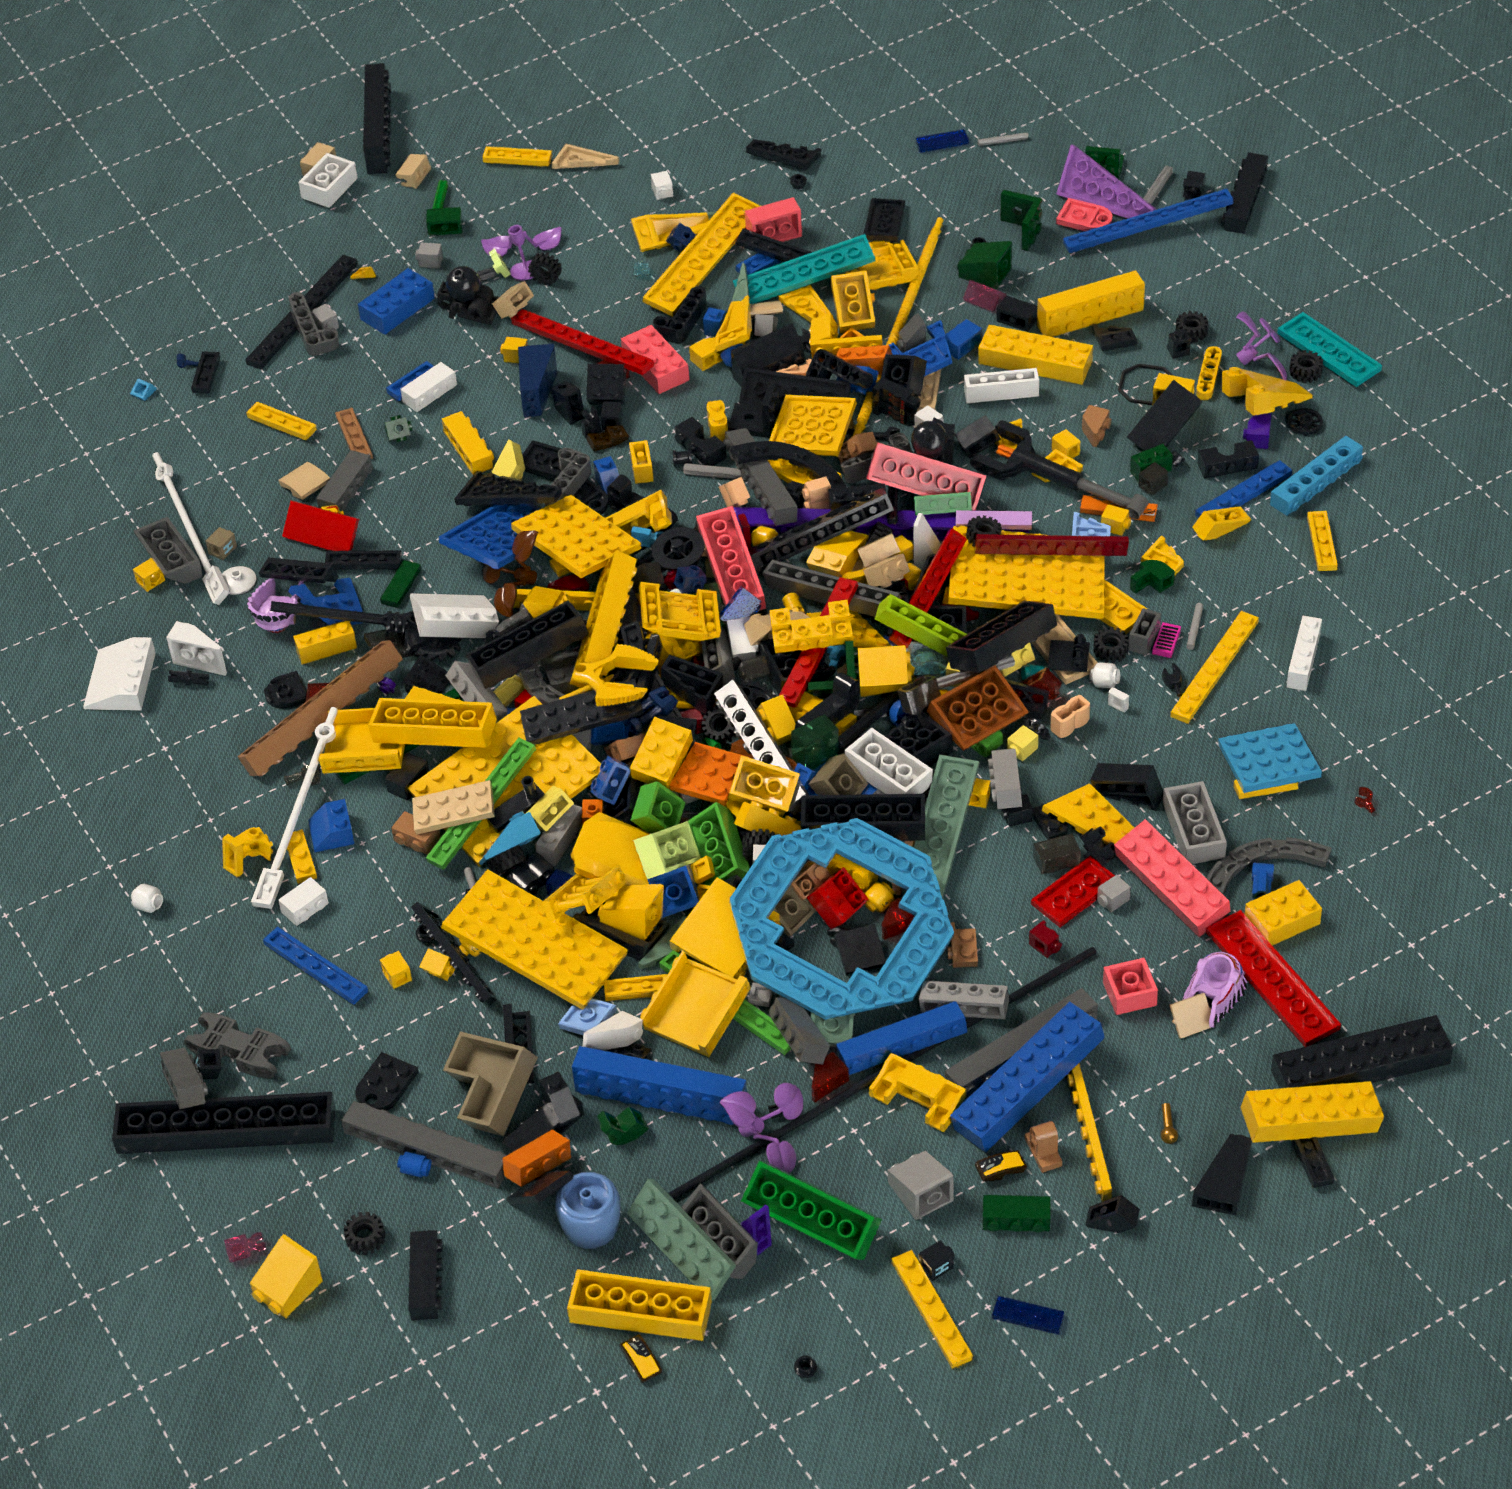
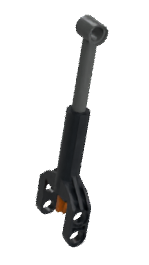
M999 420L995 425L1001 438L1018 444L1015 450L1002 444L998 446L996 454L1008 458L1007 464L982 454L974 455L970 460V465L975 470L1001 481L1014 478L1026 470L1074 491L1078 489L1084 490L1129 510V517L1133 519H1139L1149 504L1148 500L1140 494H1135L1133 498H1129L1084 479L1082 473L1036 455L1029 431L1004 420Z

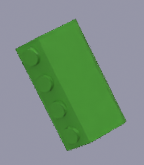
M715 802L688 821L701 858L709 856L712 859L715 876L704 881L705 885L709 886L717 877L724 881L738 875L743 879L750 869L748 861L743 857V845L737 827L734 824L732 812L718 802Z

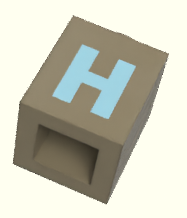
M221 527L206 540L208 554L224 560L237 547L234 533Z

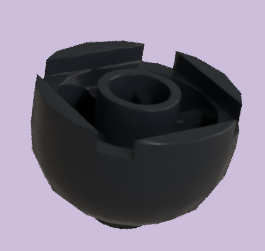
M456 267L447 275V292L455 301L466 302L475 298L474 295L481 291V279L476 271L470 267Z
M925 421L914 428L911 434V444L918 455L934 458L945 451L948 445V434L941 424L935 421Z

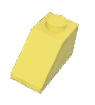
M508 439L492 473L499 477L507 476L522 479L525 465L521 447L519 444Z

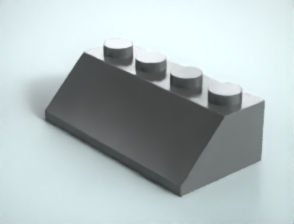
M168 517L133 530L138 540L166 578L187 584L203 577L200 560Z
M699 1184L681 1208L736 1264L729 1277L743 1279L756 1263L758 1242L703 1184Z

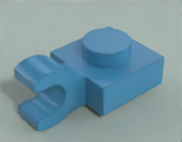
M635 526L631 530V536L641 542V546L648 548L664 533L663 531L652 533L651 529Z
M845 644L827 647V653L830 654L829 659H831L829 666L832 665L837 668L840 656L846 657Z

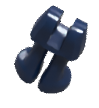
M665 686L652 690L641 704L643 713L651 707L653 709L639 718L633 717L622 720L624 726H628L629 731L633 735L638 736L654 717L660 714L668 716L676 707L678 700L673 695H669V690Z

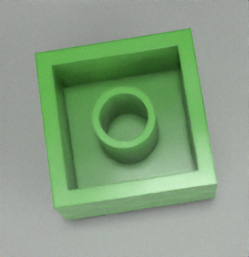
M658 781L643 785L640 788L631 821L651 834L680 823L686 802H683V799Z

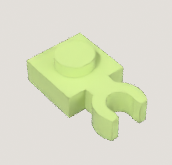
M494 248L489 252L494 262L493 268L497 274L501 273L506 278L511 273L502 260L501 255Z

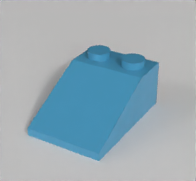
M521 811L509 819L510 823L479 861L480 865L487 863L491 858L513 847L522 846L535 840L541 834L530 812L524 814Z

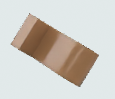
M646 733L621 739L606 746L604 749L607 756L619 761L635 757Z
M1049 1121L1030 1127V1132L1025 1134V1140L1041 1173L1061 1167L1062 1160L1058 1154V1133L1054 1123Z

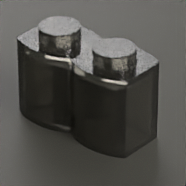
M924 675L897 690L903 712L910 715L920 714L925 707H929L932 700L941 696L937 678L932 675Z

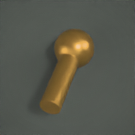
M1169 1103L1162 1104L1164 1129L1161 1132V1139L1167 1144H1172L1177 1141L1178 1132L1173 1128L1171 1106Z

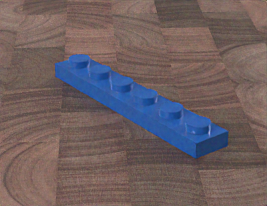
M1279 460L1196 509L1195 516L1199 518L1203 511L1242 506L1292 476V469Z
M276 927L263 939L264 945L353 1005L368 992L366 985L279 927Z

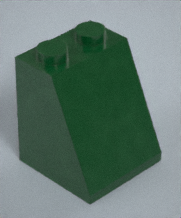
M1012 242L974 243L966 251L964 258L959 260L957 264L959 278L997 290L1012 269Z

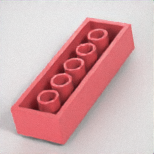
M877 442L866 478L921 496L971 492L972 511H976L986 475Z
M733 506L696 516L698 530L703 538L705 550L729 619L766 609L764 593Z
M1146 819L1114 844L1116 856L1198 937L1206 933V927L1220 921L1231 912L1229 900Z

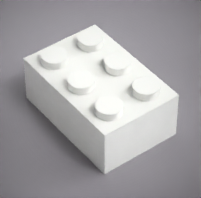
M326 153L299 181L301 198L330 208L356 181L355 162Z

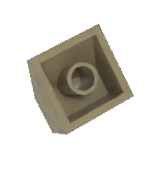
M845 754L830 757L810 781L809 785L817 795H860L868 785V782Z

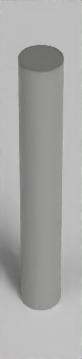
M1028 133L978 139L977 142L978 146L1026 140L1028 139Z
M1197 603L1195 606L1186 646L1189 650H1193L1203 610L1202 603Z

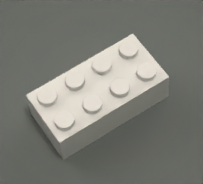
M873 728L845 749V755L864 779L885 794H922L932 784L933 769Z

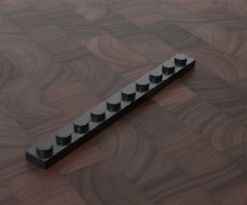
M342 255L306 293L304 297L310 312L320 307L358 265L357 259ZM291 311L245 359L246 365L262 370L296 333L298 329Z

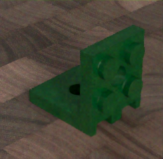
M1086 146L1085 154L1120 180L1124 163V155L1120 154L1121 149Z
M1003 190L1001 192L1000 221L1022 225L1021 250L1028 251L1031 245H1034L1036 236L1040 234L1042 229L1040 219L1042 217L1041 203L1043 198Z
M845 641L847 675L859 681V666H855V663H858V648L853 647V641ZM833 681L808 682L809 694L818 698L829 697L830 692L833 693Z

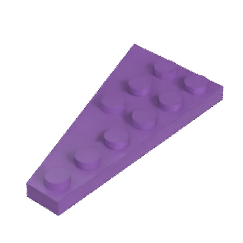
M1071 144L1057 195L1106 207L1111 213L1125 218L1156 210L1155 207L1082 150Z

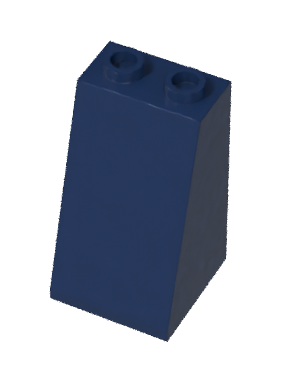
M554 344L519 346L520 393L523 416H542L557 375Z

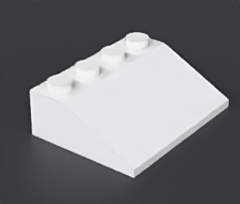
M410 593V600L420 637L486 638V633L496 629L499 623L495 607L483 595Z
M132 637L98 650L83 706L84 709L142 710L156 654L152 638Z

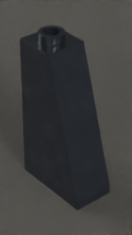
M1229 1135L1194 1189L1193 1207L1231 1215L1237 1214L1251 1153V1138L1244 1135Z

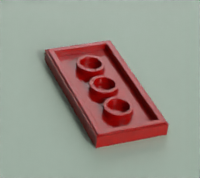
M290 500L282 537L332 551H352L359 519Z
M1089 856L1032 898L1031 905L1061 928L1097 900L1098 887L1115 875Z

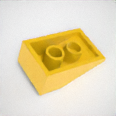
M850 530L815 546L806 562L808 568L842 578L845 573L852 571L860 556L857 549L865 546L869 536Z
M741 755L728 799L738 803H743L744 801L751 804V801L762 804V808L788 812L800 773Z

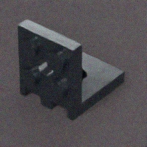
M769 380L762 406L735 403L728 431L747 428L751 436L771 437L772 428H774L777 415L780 412V402H778L780 390L777 389L776 381Z

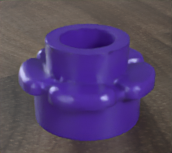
M384 677V679L378 682L380 685L379 689L383 693L395 692L394 689L397 685L391 679Z

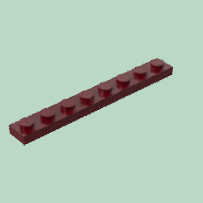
M976 534L974 550L975 554L1127 556L1129 538L1128 536Z

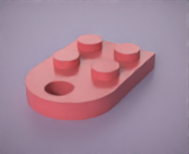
M1071 198L1067 199L1056 218V224L1081 231H1088L1112 223V213L1106 207Z

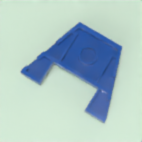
M941 320L927 326V332L933 339L904 353L893 342L889 344L892 354L917 356L926 360L925 376L952 364Z
M351 578L337 579L334 583L340 594L314 597L305 584L290 586L288 591L292 596L296 594L301 598L300 602L303 605L363 612ZM321 618V619H322L324 622H326L328 625H332V624H335V623H339V622L345 621V620ZM350 621V624L356 625L362 624V622Z

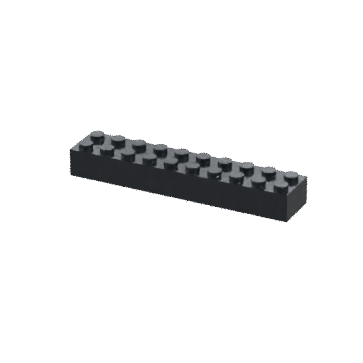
M332 1092L205 1098V1104L179 1109L176 1100L116 1103L112 1141L117 1154L334 1142L335 1102Z

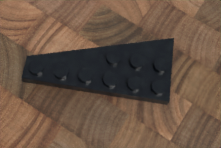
M476 471L454 500L456 505L486 506L489 504H497L498 506L504 504L536 505L541 503L551 505L560 498L562 490L561 487L547 484L537 486L532 481L527 484L522 479L507 476L496 478L494 474L488 473L486 476L481 471Z
M419 902L411 906L415 912L413 914L415 919L427 927L425 931L432 939H436L439 942L438 948L444 955H448L452 959L450 961L451 965L457 971L460 970L464 974L462 977L464 982L469 987L473 986L477 991L474 993L475 996L482 1003L484 1001L490 1005L494 1003L497 998L486 982L480 977L477 978L476 975L479 972L468 962L469 958L460 950V945L455 938L441 928L442 922L438 919L439 915Z

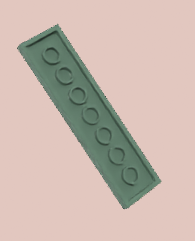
M939 755L925 805V841H915L914 844L915 849L930 856L942 899L945 894L979 769V761ZM902 888V895H905L907 890Z

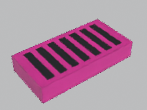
M1162 622L1152 654L1171 658L1181 632V626Z

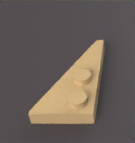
M565 144L552 162V168L618 165L619 157Z

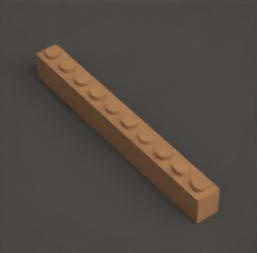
M390 640L381 641L241 753L238 759L250 776H263L269 771L268 768L271 765L281 762L287 752L291 753L298 748L297 744L302 740L306 741L312 737V732L315 731L316 727L326 722L327 712L330 711L331 707L341 710L344 706L353 704L359 694L362 695L370 690L369 686L384 679V674L388 671L395 670L403 658Z

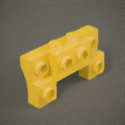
M662 490L606 517L607 520L631 535L633 526L641 528L652 526L655 532L661 529H666L672 524V515L667 506V497Z
M848 600L828 602L830 615L791 620L789 608L769 610L775 653L826 648L828 646L845 644V641H853Z
M893 1053L886 1059L879 1075L869 1087V1096L887 1105L895 1094L898 1093L929 1108L930 1110L925 1115V1123L942 1132H945L952 1122L950 1115L966 1098L965 1088Z

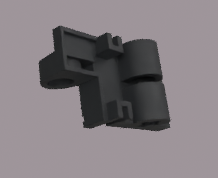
M442 282L437 294L438 305L444 310H449V318L454 319V316L458 313V317L492 325L497 313L492 304L499 297L493 295V290L489 286L482 285L481 291L477 292L472 300L458 302L449 296L446 282Z

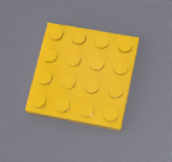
M786 395L769 441L792 444L816 455L839 456L857 404L856 398Z

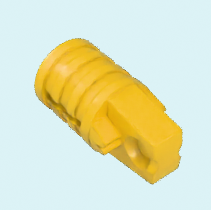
M789 593L783 597L782 602L785 608H789L793 612L801 611L805 614L798 594Z

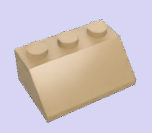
M789 610L791 620L810 618L801 611L793 612ZM770 613L761 616V614L752 615L750 620L744 624L751 646L760 645V641L773 639Z

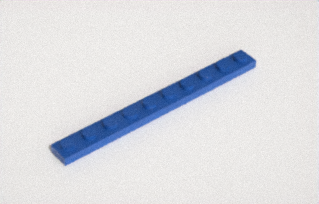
M1228 189L1220 190L1063 238V244L1069 253L1077 252L1204 212L1234 204L1233 197Z

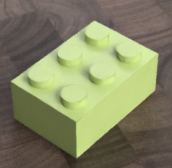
M688 821L633 840L647 879L701 859Z

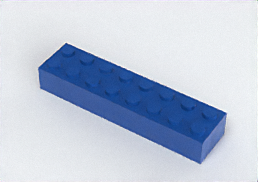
M1068 1002L950 1115L954 1130L986 1153L1105 1038L1101 1023L1073 1003Z
M579 1046L572 1064L575 1092L583 1095L598 1096L603 1099L618 1100L623 1103L637 1104L646 1108L662 1109L665 1112L681 1113L685 1116H696L709 1121H720L728 1125H733L734 1123L726 1109L720 1104V1101L734 1092H747L746 1079Z

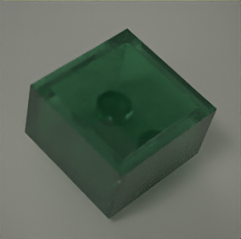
M825 714L791 731L792 759L797 764L800 763L812 770L827 762L830 757L838 756V728Z

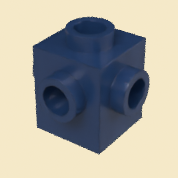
M679 223L672 229L666 242L674 250L682 252L696 234L689 227Z
M699 566L678 567L674 584L682 594L697 593V589L703 590L706 583V575Z

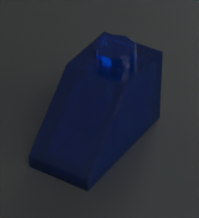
M740 586L719 614V618L722 621L751 617L752 614L755 615L760 610V603L762 601L743 586Z

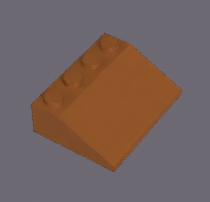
M996 665L932 700L927 709L930 717L952 734V741L963 751L1029 714V711Z

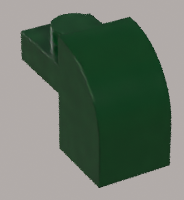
M1143 561L1140 563V571L1135 572L1131 576L1130 590L1136 594L1150 585L1161 593L1174 585L1175 571L1162 561Z
M629 1106L616 1117L605 1111L597 1115L601 1123V1130L608 1136L613 1145H623L634 1141L649 1130L642 1113Z

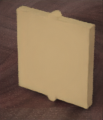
M1205 993L1170 1004L1174 1019L1172 1023L1175 1024L1180 1039L1211 1028L1209 1019L1212 1009L1208 1006Z

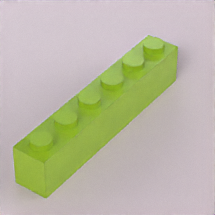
M892 594L879 603L875 620L948 657L946 647L967 635Z

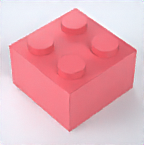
M1145 958L1104 967L1103 984L1116 1015L1157 1006L1158 989Z

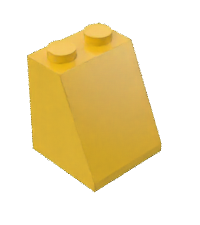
M905 645L858 648L861 697L908 688V683L912 682L911 670L907 671V663H910V651L906 652Z
M624 885L604 905L600 906L598 910L600 922L645 941L663 916L664 885Z
M283 1234L250 1282L253 1292L252 1296L257 1302H264L274 1314H280L287 1318L323 1280L317 1257Z

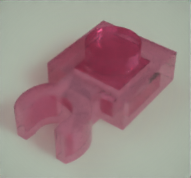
M255 1233L248 1239L246 1234L224 1240L230 1263L251 1257L250 1251L265 1250L264 1242L256 1243L263 1240L262 1233Z

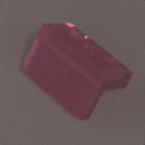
M970 280L963 300L990 311H995L999 299L1003 300L1007 294Z

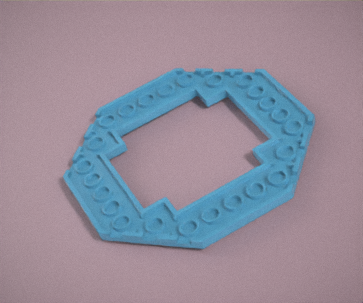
M858 818L850 819L849 822L841 824L836 822L822 825L821 828L809 830V828L797 830L788 835H773L729 900L751 979L825 1020L913 1001L954 936V930L948 918L947 908L940 893V887L932 868L930 856ZM836 853L907 890L899 902V908L915 916L876 977L857 967L847 983L775 945L784 932V927L768 919L807 859L826 868Z

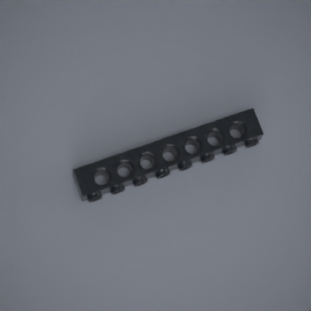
M884 488L878 489L749 548L748 551L756 573L766 569L771 560L782 562L893 511L894 509Z

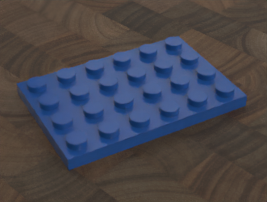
M495 504L440 535L439 543L476 559L478 562L487 564L494 569H500L515 560L516 556L512 552V546L518 533L512 530L511 523L540 510V508L530 504H504L501 506Z

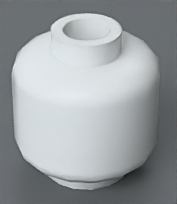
M1099 662L1094 666V669L1090 670V680H1093L1095 687L1111 689L1120 681V670L1117 669L1115 664Z
M140 884L131 894L134 908L144 912L152 913L159 909L163 903L161 891L147 884Z

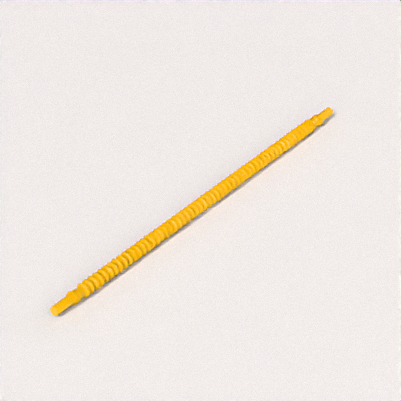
M941 217L937 218L934 228L930 231L917 264L919 274L909 284L886 345L894 342L897 346L899 332L906 324L929 261L935 250L938 235L941 233L940 229L944 221ZM878 374L876 383L881 379L882 374ZM873 392L866 394L857 418V424L854 426L852 437L856 434H861L868 423L872 412Z

